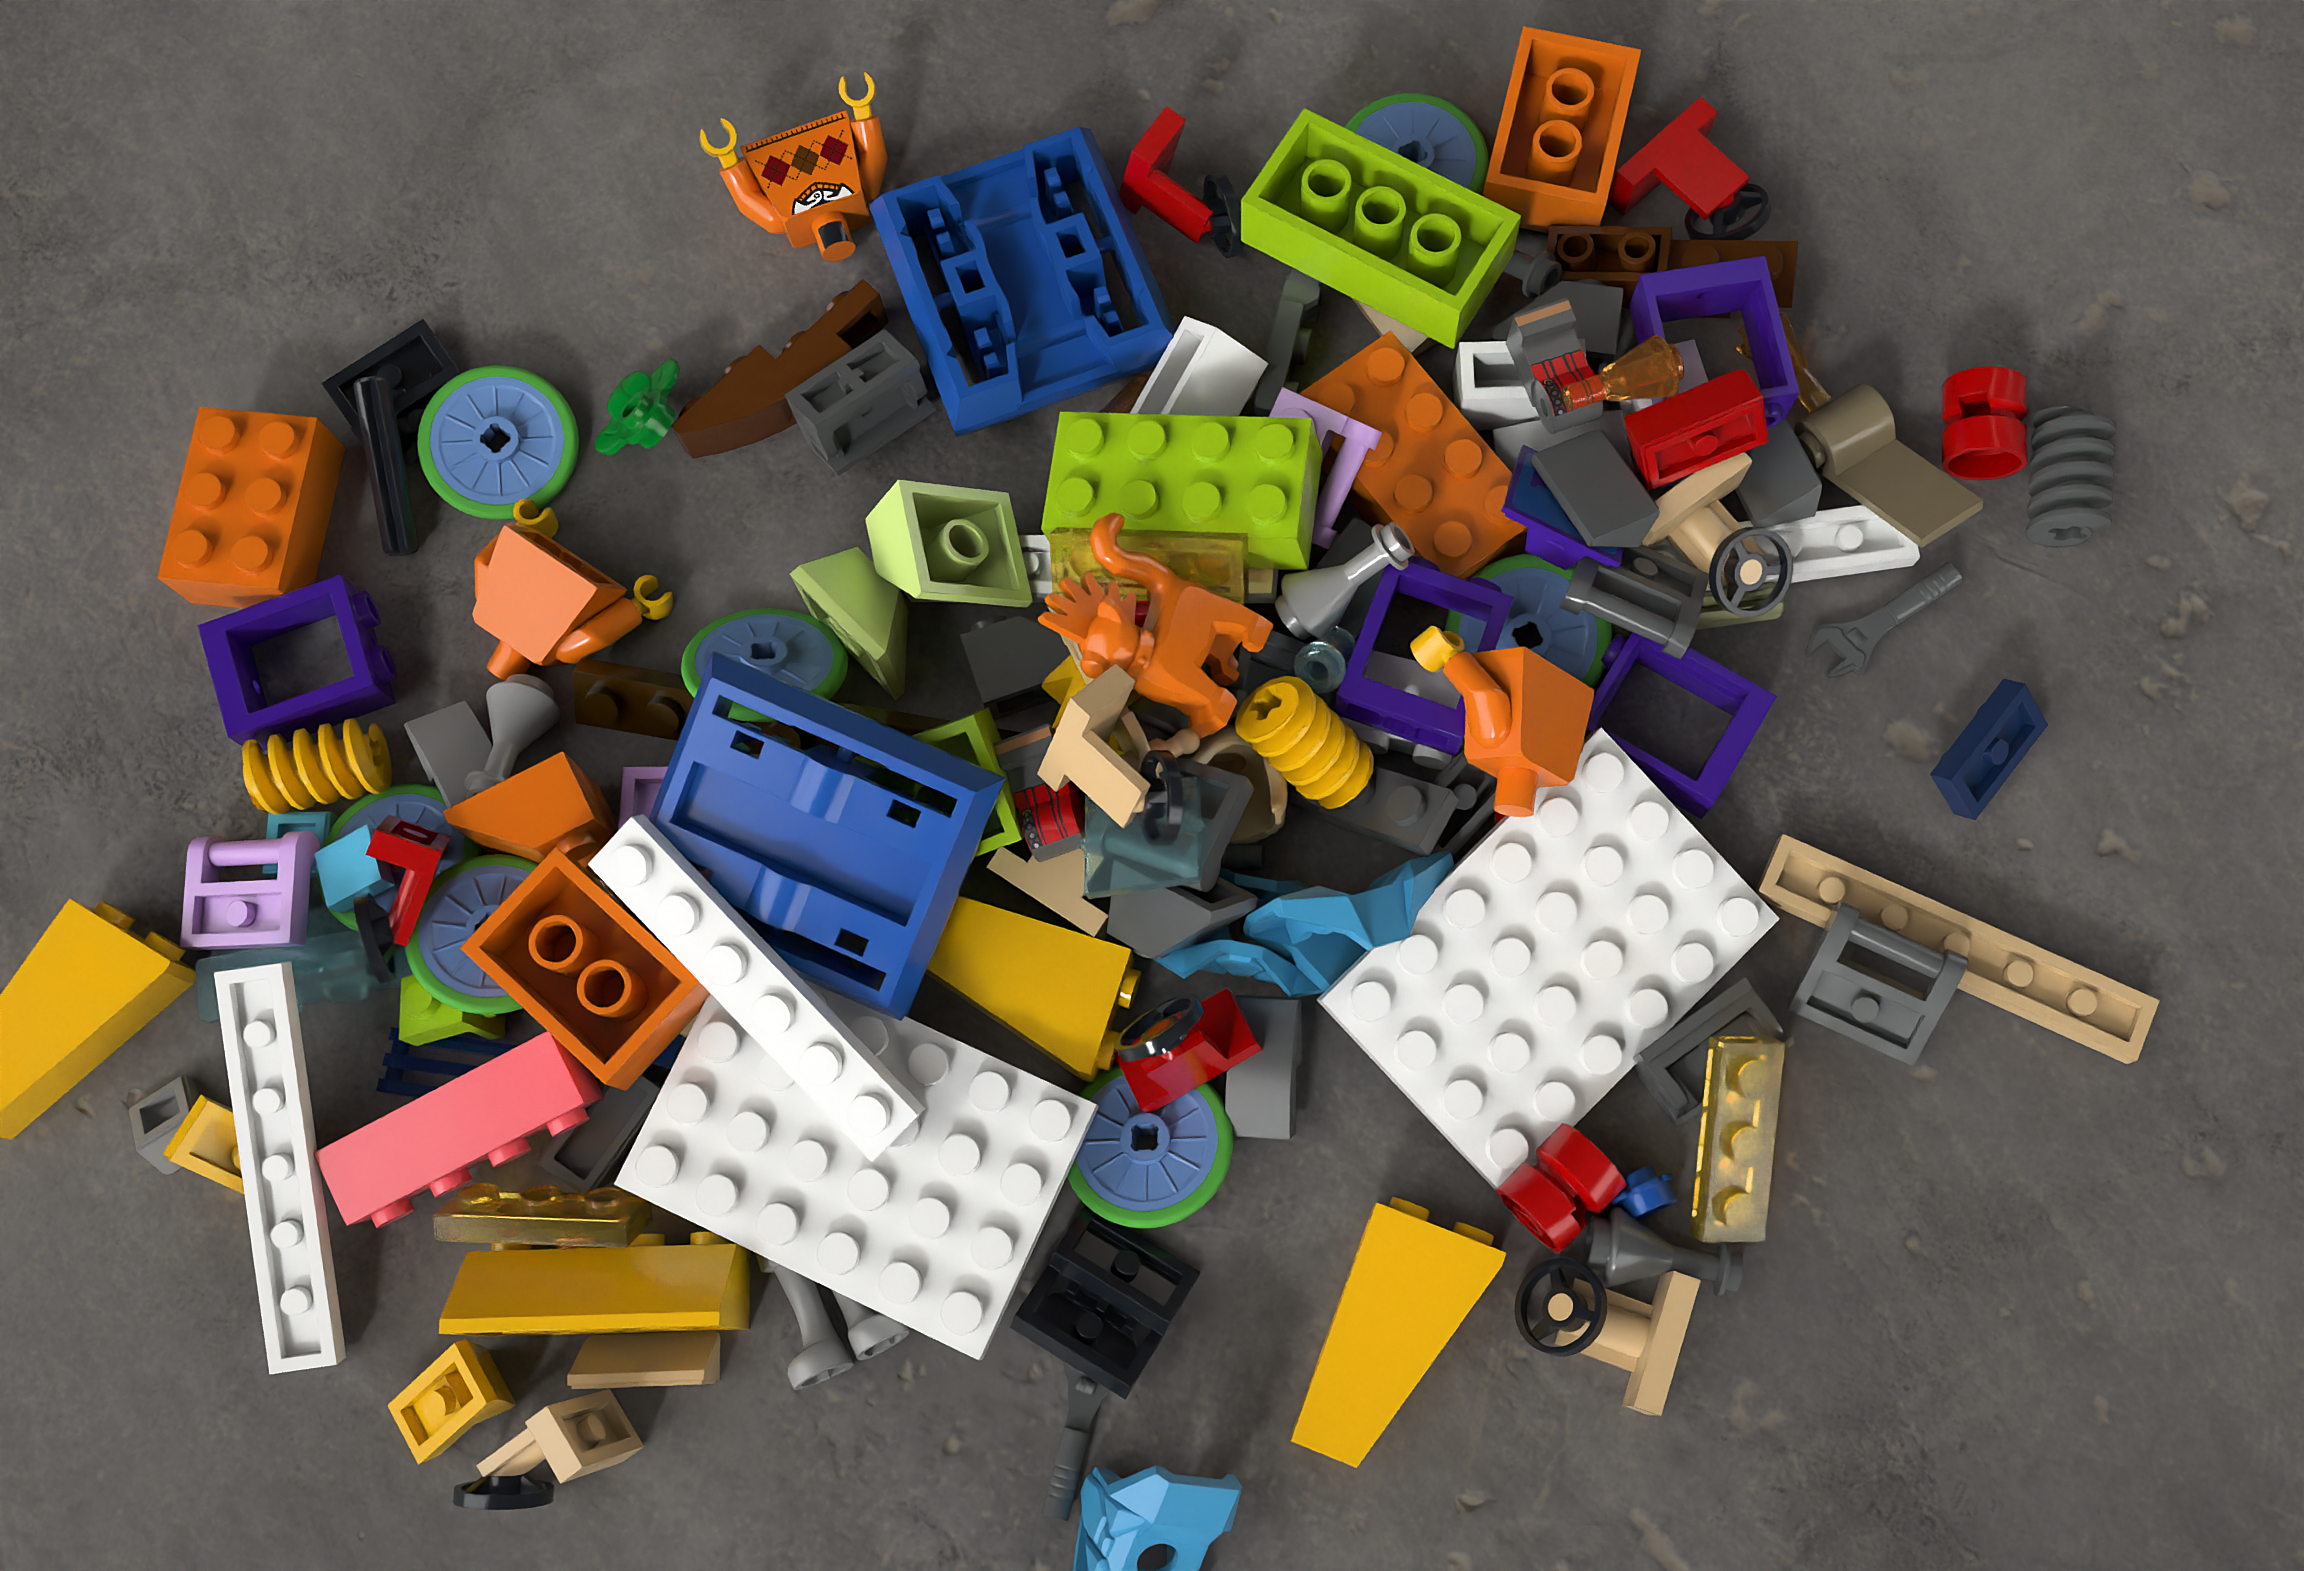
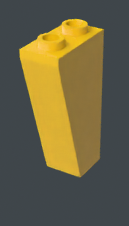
M961 896L957 897L936 951L925 973L1086 1082H1094L1099 1068L1110 1071L1115 1060L1114 1052H1116V1049L1114 1048V1043L1121 1034L1113 1031L1112 1028L1119 1007L1131 1008L1141 978V971L1132 969L1134 964L1132 949Z
M68 899L0 994V1138L12 1140L194 984L201 973L180 961L186 952L185 949L180 948L176 943L154 931H150L146 938L141 937L130 930L136 919L104 900H100L96 907L92 908L73 899Z
M1392 1197L1389 1206L1376 1202L1371 1210L1289 1438L1290 1441L1357 1468L1502 1267L1506 1252L1491 1247L1494 1239L1492 1234L1460 1222H1455L1453 1231L1427 1222L1430 1214L1429 1210L1400 1198Z

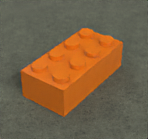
M1391 330L1299 393L1301 396L1383 432L1376 449H1368L1346 496L1370 527H1374L1376 524H1381L1385 527L1390 522L1396 523L1411 540L1415 550L1414 556L1427 559L1436 564L1442 573L1463 580L1472 577L1476 572L1492 562L1519 555L1525 551L1528 527L1506 517L1505 513L1501 512L1512 477L1511 471ZM1335 433L1321 464V468L1327 475H1329L1346 438L1338 433ZM1434 604L1439 611L1444 609V607Z

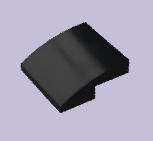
M422 319L321 384L352 427L350 429L364 447L353 385L360 378L370 376L385 377L391 386L405 469L420 460L418 454V431L422 415L428 403L442 386L462 373L429 325Z
M1085 1205L1054 1250L1049 1265L1014 1315L1010 1328L1126 1400L1201 1272L1128 1227L1101 1217Z

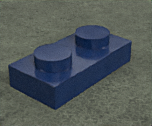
M2003 679L1930 773L1955 815L1976 820L2048 726L2025 683Z

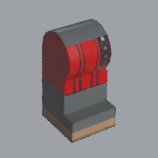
M1568 297L1514 315L1506 341V346L1532 407L1536 408L1543 426L1550 434L1599 419L1603 414V399L1599 383L1593 370L1587 363L1574 330L1576 317Z
M1048 723L993 743L999 766L1006 772L1016 809L1019 810L1025 839L1030 851L1038 862H1044L1086 847L1089 825L1079 787L1073 781H1069L1056 792L1037 775L1056 732Z

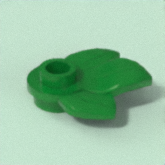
M673 358L666 359L651 376L642 371H634L619 382L607 403V410L612 418L595 440L594 447L598 452L605 456H612L627 443L629 445L638 443L643 448L649 449L666 435L675 419V410L667 405V396L679 376L680 366Z

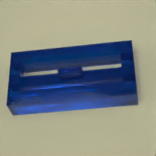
M391 1027L388 1040L393 1041L391 1053L385 1052L382 1064L387 1067L385 1078H379L376 1091L387 1095L418 1099L439 1087L402 1082L404 1070L458 1078L479 1066L407 1056L409 1047L415 1045L399 1040V1028ZM451 1036L417 1047L496 1058L514 1049L517 1045Z

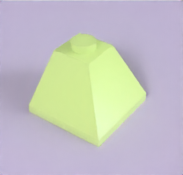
M897 480L865 518L876 574L914 598L1027 608L1033 602L1009 493Z
M858 547L799 565L790 573V576L811 615L830 627L841 639L846 651L894 700L898 699L905 690L908 608L900 588L876 574L874 562Z

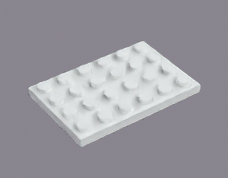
M1602 728L1593 730L1584 739L1583 751L1580 754L1573 781L1566 786L1538 787L1534 815L1529 817L1506 815L1455 864L1454 868L1437 886L1434 893L1419 910L1409 938L1376 949L1367 950L1317 999L1324 1009L1495 1191L1522 1163L1535 1166L1538 1163L1536 1149L1562 1123L1574 1127L1636 1064L1633 1058L1665 1035L1780 919Z
M802 979L926 1108L881 1155L871 1162L711 994L705 1000L614 1185L977 1360H983L1099 1106L904 1016L902 1021H899Z

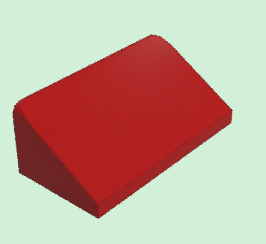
M1743 369L1732 371L1631 413L1624 418L1626 433L1643 483L1648 491L1769 442L1763 395Z

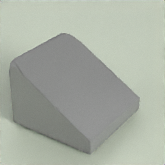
M187 1074L176 1078L128 1109L137 1153L166 1175L182 1168V1166L169 1161L163 1152L200 1096L195 1084Z

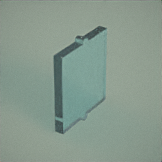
M1197 776L1182 778L1183 816L1179 834L1171 846H1151L1144 837L1137 815H1135L1130 824L1122 828L1087 794L1085 795V838L1079 841V848L1085 854L1084 894L1088 899L1202 882L1201 837L1207 834L1208 829L1201 820L1200 781ZM1167 807L1164 817L1158 819L1157 828L1160 834H1162L1165 826Z

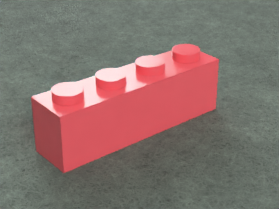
M546 1031L314 1152L313 1155L346 1226L372 1219L375 1227L380 1228L413 1212L415 1209L411 1199L430 1189L434 1197L437 1198L471 1182L473 1178L469 1169L490 1159L493 1167H498L529 1152L531 1147L527 1139L546 1129H549L552 1137H555L585 1123L590 1119L585 1109L604 1100L605 1097L594 1074L550 1032Z

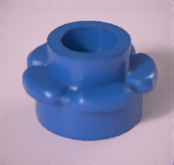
M1652 1165L1639 1169L1623 1177L1627 1185L1612 1200L1613 1206L1621 1207V1209L1638 1221L1651 1216L1678 1200L1669 1184L1674 1177L1671 1173H1665L1658 1177Z

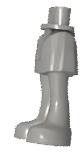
M756 1253L761 1272L776 1274L799 1322L802 1334V1350L790 1361L787 1368V1376L793 1389L799 1390L813 1386L852 1368L854 1363L845 1344L831 1323L815 1281ZM832 1290L844 1315L848 1327V1339L858 1360L870 1359L891 1348L909 1335L910 1331L907 1325Z

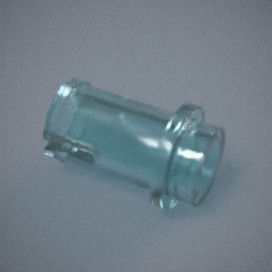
M1337 626L1322 635L1320 639L1316 637L1315 642L1304 646L1296 655L1294 661L1296 677L1307 683L1313 692L1328 693L1335 690L1344 680L1346 664L1350 661L1356 646L1352 634L1346 629Z

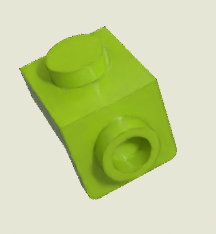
M414 975L401 978L399 1040L419 1046L466 1032L474 1033L489 1040L505 1036L506 1013L485 1015L460 1011L434 998L422 987Z

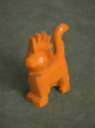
M1113 512L1096 520L1089 537L1094 560L1111 575L1136 581L1146 587L1151 595L1150 606L1143 627L1135 625L1136 594L1130 592L1121 599L1119 587L1115 581L1106 585L1103 592L1094 575L1090 572L1081 577L1080 583L1082 588L1069 577H1064L1058 585L1065 597L1056 593H1050L1044 598L1045 603L1056 613L1044 612L1038 617V621L1042 625L1078 643L1079 651L1082 655L1080 667L1087 677L1096 679L1114 664H1117L1136 681L1133 688L1138 694L1154 702L1175 707L1188 716L1189 730L1195 732L1200 739L1209 734L1213 735L1227 725L1237 704L1233 694L1226 688L1219 686L1226 687L1236 682L1240 674L1237 671L1239 663L1233 655L1234 650L1242 642L1245 649L1258 653L1263 649L1273 624L1237 601L1217 595L1200 583L1178 577L1168 566L1146 552L1124 551L1117 544V535L1125 522L1123 515ZM1203 663L1210 666L1212 679L1201 669Z

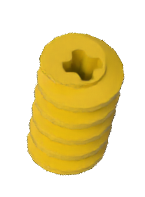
M1283 676L1269 680L1257 687L1244 700L1237 712L1235 720L1237 734L1245 741L1251 742L1252 748L1262 757H1266L1267 763L1274 769L1281 771L1282 777L1290 784L1295 785L1296 790L1306 799L1318 800L1321 806L1331 810L1341 807L1354 799L1367 785L1373 773L1374 757L1370 747L1357 737L1355 731L1342 722L1341 717L1331 710L1327 703L1316 695L1312 688L1299 677Z
M355 718L344 720L342 739L338 738L332 725L327 723L319 725L318 744H314L309 732L303 728L294 731L293 749L289 748L285 738L280 733L269 736L267 742L268 754H265L262 746L256 739L244 741L242 747L243 777L251 800L258 810L262 812L267 811L273 815L286 813L291 807L299 810L313 807L316 801L324 805L337 802L341 795L350 800L363 796L366 790L373 794L383 793L388 790L392 782L391 759L382 729L376 723H371L369 733L364 734Z

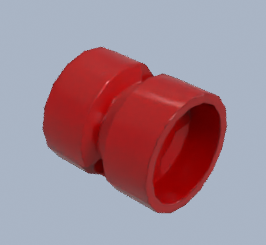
M1987 366L1963 370L1946 378L1942 384V420L1947 425L1942 432V468L1944 472L1964 480L1981 481L2008 477L2025 468L2028 464L2027 427L2022 421L2027 416V382L2023 374L2006 367Z
M1562 1123L1536 1149L1538 1163L1535 1166L1522 1163L1496 1189L1500 1200L1515 1218L1541 1243L1558 1254L1586 1227L1584 1214L1587 1211L1600 1213L1627 1185L1621 1173L1606 1155L1582 1133L1565 1123Z

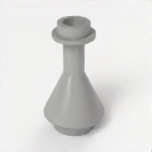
M1390 522L1385 527L1381 524H1376L1371 529L1375 542L1344 565L1286 574L1281 582L1282 594L1275 599V607L1279 617L1290 632L1302 640H1306L1312 635L1324 640L1331 638L1359 585L1388 564H1391L1398 570L1407 568L1408 558L1414 555L1415 550L1411 540L1399 525L1394 522Z
M514 674L509 676L506 681L494 684L487 691L486 699L493 748L484 770L473 771L466 776L464 785L468 790L466 794L467 799L508 779L518 754L558 724L561 713L558 704L554 700V691L543 680L531 675Z

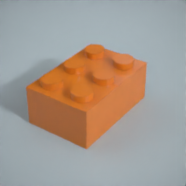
M1523 26L1482 196L1522 215L1519 228L1549 234L1550 226H1600L1607 203L1641 49Z
M199 407L157 578L191 604L242 609L315 584L346 447L317 417Z
M556 847L460 947L467 956L605 1085L624 1091L631 1087L700 1012L705 1000L711 995L698 979L626 905L579 862Z

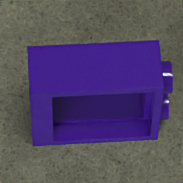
M1765 256L1640 275L1629 305L1652 405L1678 394L1662 322L1741 311L1760 386L1759 391L1763 395L1767 429L1784 420L1799 394V389Z
M1411 556L1408 558V567L1404 570H1398L1391 564H1388L1383 571L1337 693L1334 712L1352 721L1443 753L1457 756L1465 735L1466 710L1462 695L1456 709L1365 678V672L1396 591L1487 622L1477 652L1496 649L1514 597L1502 593L1499 586L1486 579L1468 577L1463 580L1442 573L1436 564L1427 559Z
M340 574L197 625L228 738L242 747L244 741L256 739L263 750L266 751L268 750L267 742L270 735L280 733L288 743L293 741L295 730L305 728L309 734L318 732L319 725L330 723L332 726L344 723V720L357 718L396 704L390 684L391 681L397 679L395 665L387 649L383 645L378 644L374 627L381 624V619L373 598L366 590L360 592ZM336 615L354 676L267 707L251 645Z
M1633 632L1629 639L1617 633L1601 659L1608 673L1598 690L1594 689V698L1584 739L1593 730L1602 728L1597 723L1635 661L1732 715L1695 780L1603 729L1672 803L1702 819L1715 804L1777 696L1690 647L1687 648L1681 659H1677L1661 652L1663 645Z

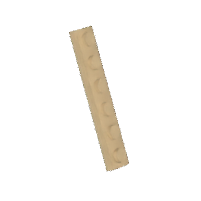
M1782 834L1777 839L1755 890V893L1764 902L1824 929L1834 907L1839 901L1858 908L1860 910L1859 917L1933 950L1943 953L1948 948L1968 958L1966 970L1957 986L1958 989L2125 1064L2138 1060L2160 1001L1785 834Z

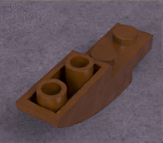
M1549 227L1546 251L1552 252L1555 255L1556 262L1562 266L1559 282L1593 279L1604 283L1606 286L1623 288L1621 307L1630 309L1629 304L1639 277L1642 274L1765 256L1778 308L1793 307L1798 241L1673 240L1672 227ZM1731 312L1701 317L1730 319Z
M862 279L850 291L841 292L833 298L825 314L807 331H800L793 335L785 344L782 354L775 359L761 345H758L747 356H741L732 361L725 369L722 379L703 396L690 400L680 411L678 419L671 425L685 452L693 459L720 454L754 444L795 425L797 421L785 394L873 337L889 322L880 294Z

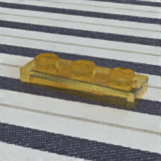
M1056 527L1049 534L1053 593H1062L1065 597L1058 585L1064 577H1069L1082 588L1080 579L1087 572H1090L1094 575L1103 592L1106 585L1115 581L1118 584L1121 599L1130 592H1134L1136 594V601H1150L1151 595L1146 587L1136 581L1111 575L1094 560L1089 542L1092 528ZM1121 529L1117 535V544L1124 551L1146 552L1168 566L1178 577L1184 580L1200 583L1213 593L1237 601L1242 605L1249 598L1248 533Z
M1710 1036L1690 1230V1234L1703 1243L1765 1241L1785 1043L1771 1036Z
M491 1183L474 1184L460 1189L452 1200L433 1215L435 1241L628 1248L653 1220L650 1201L637 1195H627L624 1189L618 1187H604L588 1193H562V1189L554 1185L536 1186L525 1191H499V1187Z

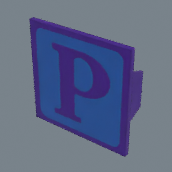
M1523 444L1501 512L1505 513L1506 517L1528 527L1525 551L1563 570H1567L1585 556L1608 567L1612 565L1618 568L1621 563L1624 547H1597L1586 544L1533 467L1530 460L1534 453L1538 451Z

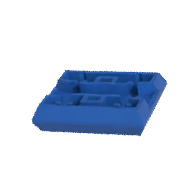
M1076 127L1024 145L1023 149L941 177L937 175L884 193L869 205L956 437L987 429L1154 370L1177 330L1098 144L1089 128ZM1079 181L1098 229L1103 234V238L1094 240L1083 212L1075 214L1064 186ZM1057 211L1058 221L1055 220L1052 212ZM924 234L947 292L933 297L912 238ZM939 251H940V253H941V259H942V261L940 260V257H939V255H938V252H939ZM1109 251L1140 327L1124 332L1106 287L1101 254ZM952 306L982 380L981 383L968 387L960 363L956 359L947 329L943 326L938 311ZM985 369H987L988 380L983 371Z
M714 651L708 662L648 819L694 867L707 868L714 871L710 884L800 978L902 1021L904 1016L907 1017L928 965L936 951L1006 778ZM733 702H737L789 726L803 729L840 747L836 751L820 744L803 751L789 745L790 740L774 734L772 736L766 735L761 732V728L749 722L739 723L728 718ZM757 740L763 741L764 745L759 757L749 753L750 748L742 742L749 741L755 743ZM855 753L883 764L887 769L958 799L952 815L942 812V807L927 801L922 803L913 799L914 796L911 793L902 789L894 791L874 782L879 769L854 759ZM910 806L921 811L916 826L890 815L897 808L908 810ZM846 934L859 935L868 939L864 953L838 941ZM851 958H854L863 963L854 966Z

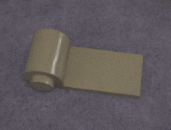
M1857 384L1801 419L1795 425L1794 433L1814 470H1817L1921 548L1983 509V499L1896 439L1893 414L1883 397L1869 385Z

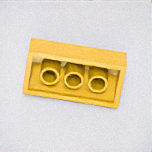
M714 1232L690 1233V1245L665 1246L664 1234L624 1235L623 1247L598 1248V1236L557 1237V1249L532 1250V1238L491 1239V1251L466 1253L439 1320V1334L477 1337L749 1330L751 1250L739 1244H731L730 1240Z

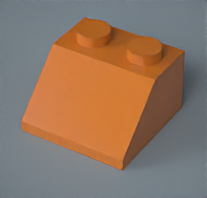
M563 751L443 811L447 823L492 855H513L540 864L556 847L579 862L593 876L597 874L588 863L619 831V826L600 786Z

